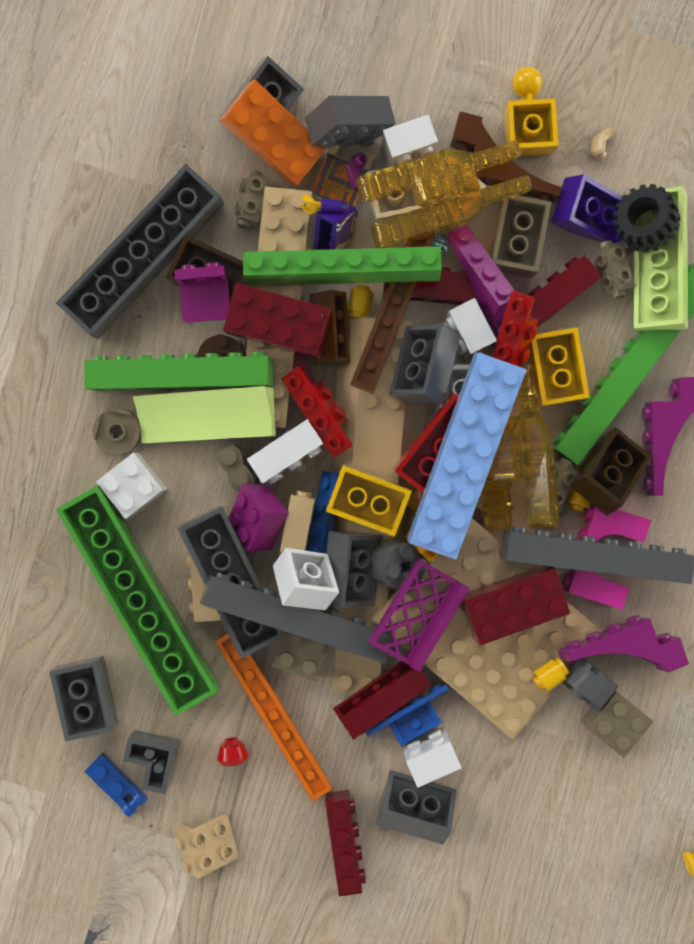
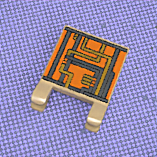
M334 145L328 148L311 189L313 197L345 201L348 206L355 207L363 187L352 190L346 172V167L350 160L337 155L341 145ZM371 150L367 151V163L359 174L363 186L366 182V172H370L376 160V153Z

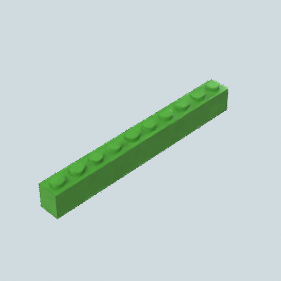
M694 263L692 265L688 264V320L694 314ZM681 330L637 331L639 333L634 340L630 338L623 346L624 353L621 357H616L608 367L610 369L609 373L606 376L602 375L595 383L594 387H596V390L592 395L589 394L590 398L582 400L580 411L577 414L574 412L566 422L568 426L564 432L560 431L552 440L554 445L551 450L562 458L571 461L574 466L579 465Z

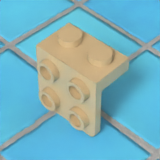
M220 814L193 828L183 824L175 828L177 835L175 843L183 856V859H181L182 868L185 873L197 879L238 858V851L229 819L225 814Z

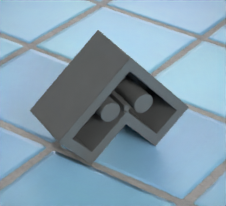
M136 730L128 737L123 761L147 766L142 790L166 794L171 785L180 739Z

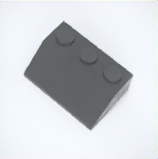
M267 56L258 63L220 117L223 116L245 86L254 79L288 111L304 88Z
M329 531L326 554L329 556L339 590L338 595L330 605L338 608L375 605L377 581L372 576L373 563H370L374 549L382 542V535L353 531Z
M390 770L381 797L376 825L443 845L451 834L457 789L433 782L417 788L412 776Z

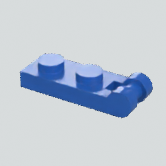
M103 752L84 771L121 807L122 812L128 817H131L136 812V808L139 805H143L148 799L146 794ZM128 793L133 797L130 801L125 797Z

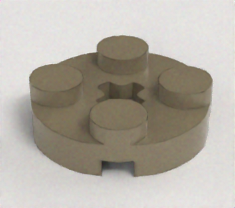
M120 408L109 409V411L99 415L94 422V440L100 446L99 448L108 454L123 455L130 453L138 445L141 438L139 420L127 410ZM120 425L123 434L119 435L116 439L114 438L115 434L111 433V430Z

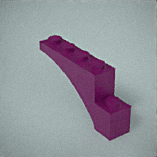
M465 225L447 233L446 240L459 259L473 288L478 305L497 340L510 294L515 290L469 226Z
M694 377L672 379V383L669 386V394L672 397V401L647 402L642 409V419L645 421L642 441L643 444H646V452L652 456L646 466V477L643 480L644 490L649 496H663L664 477L672 446L681 428L694 412Z
M640 615L628 617L626 619L627 622L622 624L608 625L603 632H591L585 635L586 638L581 641H569L564 644L565 647L558 649L560 659L569 662L593 655L617 653L637 656L656 665L657 670L672 672L689 664L680 637L671 636L669 633L656 636L651 619L640 617Z

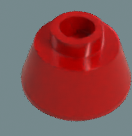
M237 737L226 738L224 743L220 745L217 761L222 766H237L246 762L249 753L243 741L238 740Z

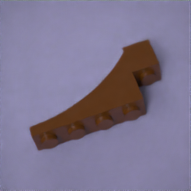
M462 111L459 112L450 147H454L456 151L461 153L472 152L468 171L485 185L493 186L492 188L496 191L505 192L508 190L515 192V195L530 196L555 203L560 196L562 187L531 175L506 156L485 129L482 123L483 117Z

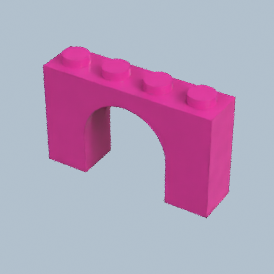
M591 504L589 509L585 510L584 519L586 521L584 527L580 528L577 534V540H581V536L596 537V542H598L607 535L617 534L635 541L645 542L651 520L622 510H616L606 516ZM570 569L569 572L565 573L562 582L563 590L568 593L623 610L629 592V587L603 579L596 572Z

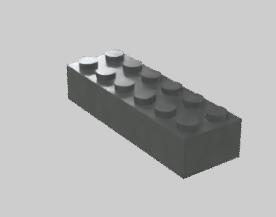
M218 506L176 526L204 586H206L209 575L216 577L218 572L230 576V582L239 584L240 580L254 584L253 589L262 592V588L223 506ZM216 610L241 659L285 637L282 630Z

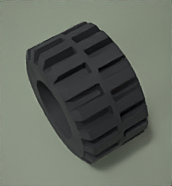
M643 184L640 185L638 190L635 188L630 189L631 193L629 195L624 194L621 197L623 201L618 202L615 206L618 210L614 211L613 214L616 231L628 247H632L635 251H639L640 248L643 252H649V248H652L653 251L659 250L658 246L661 244L666 246L668 244L667 240L675 237L674 230L679 229L678 221H680V214L676 203L669 191L666 192L665 188L661 186L657 189L655 184H650L649 188ZM649 210L659 211L656 220L645 227L635 226L636 220L642 213Z

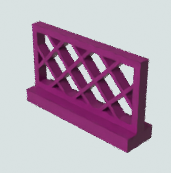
M418 558L368 642L420 672L468 593L469 588ZM423 566L428 569L430 579L418 582L417 574ZM444 579L450 582L445 591L437 593L435 582ZM431 584L433 595L421 598L419 587ZM415 588L417 600L405 603V593ZM434 600V610L425 614L423 603ZM419 605L420 615L409 619L407 608ZM403 610L405 620L393 624L391 618L393 613ZM422 620V630L419 633L412 634L410 624ZM406 625L408 636L396 639L394 629ZM390 630L392 641L384 644L377 641L381 633ZM409 641L411 648L406 656L399 653L398 644Z

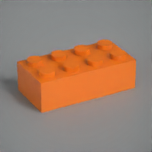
M255 79L245 86L219 120L289 186H298L327 149L322 146H312L308 130Z

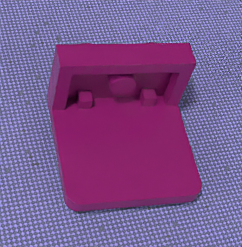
M207 263L205 267L196 268L195 265H183L181 269L174 270L175 280L180 284L182 318L185 323L226 320L230 296L228 273L224 265L220 266V263Z

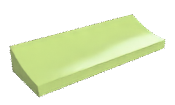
M683 186L665 189L666 192L669 191L680 214V221H678L680 226L678 230H674L675 237L673 239L669 238L666 246L659 245V250L653 251L652 248H649V252H643L641 248L639 251L634 250V283L636 286L634 287V329L636 331L688 330L687 193ZM649 210L642 213L636 220L635 226L645 227L656 220L659 211Z
M260 386L133 396L140 424L142 444L276 436L274 388Z

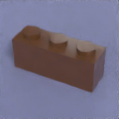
M327 290L310 294V303L328 307L332 311L320 359L313 357L314 365L332 366L350 363L346 292Z

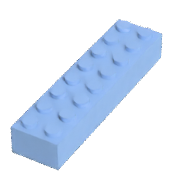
M479 352L474 353L407 537L410 544L457 560L526 369Z

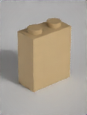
M298 490L297 494L291 495L280 552H283L285 548L306 550L316 498L312 497V493Z

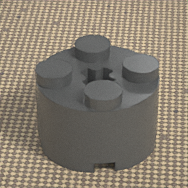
M392 539L381 542L374 549L370 563H373V571L371 570V573L378 583L399 590L417 559L419 558L426 563L428 561L413 544ZM423 566L417 574L418 582L421 581L424 572L427 570Z
M584 658L578 659L568 670L570 674L566 676V680L561 682L574 695L586 701L597 712H599L618 687L616 683Z

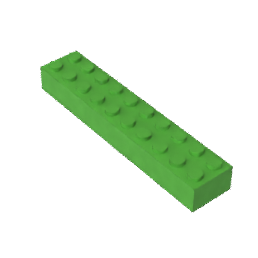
M95 486L57 508L56 511L174 715L177 716L215 694L220 688V684L123 516L100 486Z

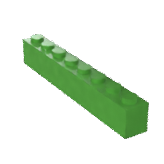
M441 247L243 252V276L247 286L439 281L442 270Z
M233 352L228 353V357H220L218 353H206L205 357L197 358V354H183V358H175V355L162 354L160 359H152L151 355H138V359H130V356L120 355L116 356V360H108L106 356H94V360H85L84 389L92 391L228 389L260 386L274 388V359L266 356V352H252V356H243V353Z

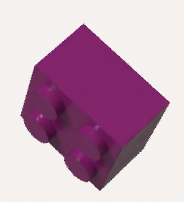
M242 484L228 519L237 537L248 552L268 551L273 549L289 512L267 484Z

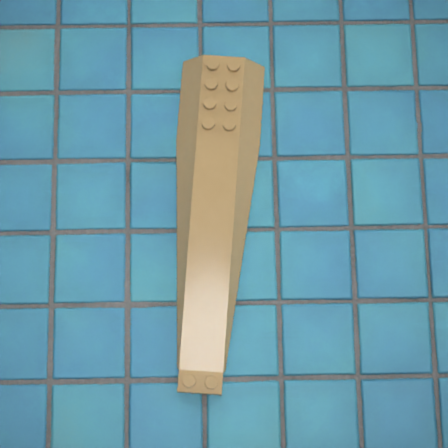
M376 318L348 319L350 363L337 365L334 400L346 413L345 417L348 421L340 426L351 441L352 447L333 458V472L340 473L342 465L345 464L410 488L412 495L414 486L397 474L393 467L424 429L427 404H408L390 395V390L406 326L423 324L412 321L401 322L374 394L352 387L350 383ZM406 505L395 537L337 515L335 516L333 531L382 535V542L392 539L405 542L410 507ZM377 582L375 605L350 608L333 606V610L343 613V619L352 621V618L355 617L366 621L365 626L373 628L374 624L378 625L372 620L373 616L396 589ZM332 647V665L334 667L332 692L356 693L381 675L384 663Z

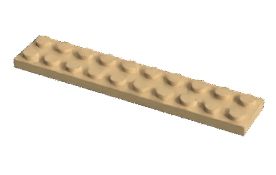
M265 186L258 252L307 250L310 214H307L300 206L308 204L303 201L302 196L310 195L312 197V191ZM302 285L254 286V288L301 300ZM248 340L246 356H252V352H266V356L274 359L275 427L287 428L290 392L281 378L293 370L295 352Z

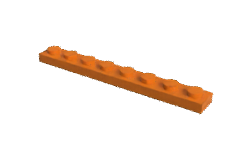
M228 634L215 641L311 800L314 801L333 789L332 784L254 656L251 654L241 659Z

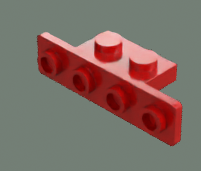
M518 291L511 292L493 350V358L515 366L523 365L530 356L529 347L538 330L536 327L538 319L530 316L535 300L534 297Z
M297 366L281 378L282 382L331 456L335 458L352 447L351 441L340 426L348 421L345 417L346 413L333 399L331 389L323 384L322 381L313 385L301 366Z

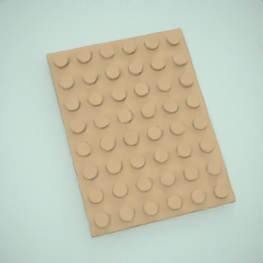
M473 518L469 524L457 560L439 554L431 563L428 562L431 566L467 586L469 591L531 570L524 563L500 559L502 544ZM428 569L424 572L421 581L430 579ZM445 579L435 582L437 593L445 591L450 582ZM431 584L419 587L421 598L433 595ZM415 588L413 591L405 593V603L417 600ZM398 590L392 594L373 616L372 620L375 623L379 624ZM434 600L423 603L425 614L434 610ZM567 602L571 614L479 646L473 639L461 603L425 662V665L510 738L514 739L559 686L557 685L548 692L545 689L540 690L532 679L535 677L533 672L551 659H560L558 649L565 647V643L572 640L581 641L586 638L585 635L591 632L598 631L600 633L602 631ZM419 605L407 608L409 619L420 615ZM403 610L393 613L391 617L393 624L405 620ZM422 620L410 624L412 634L419 633L422 630ZM406 625L394 629L396 639L408 636ZM409 641L401 644L408 651L411 648ZM560 659L568 670L575 662Z

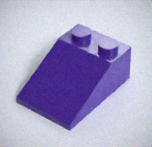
M584 174L566 177L563 181L551 223L568 232L601 243L612 240L613 243L621 242L622 238L614 226L613 221L615 219L613 214L614 211H618L615 206L618 202L623 201L622 196Z

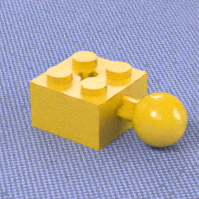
M526 66L515 73L512 80V88L515 94L521 97V100L508 101L503 111L506 156L509 158L553 155L559 146L556 98L535 99V96L541 90L543 80L540 72L534 67Z

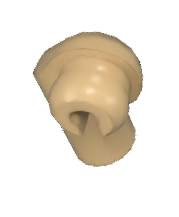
M611 126L606 127L591 140L590 152L596 161L605 159L607 155L605 151L606 142L615 136Z

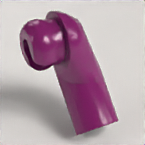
M364 153L353 155L346 167L352 190L363 187L359 174L367 163V157Z

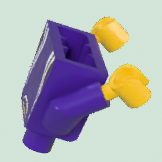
M310 195L302 196L303 201L308 204L305 206L301 205L300 207L307 214H313L319 209L316 213L313 249H310L307 244V250L343 249L353 237L355 218L358 216L357 209L354 206H348L345 201L320 199L319 202H316Z

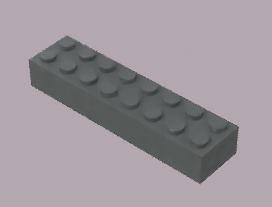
M185 164L56 304L90 336L98 340L175 258L185 234L193 238L224 205L222 197Z

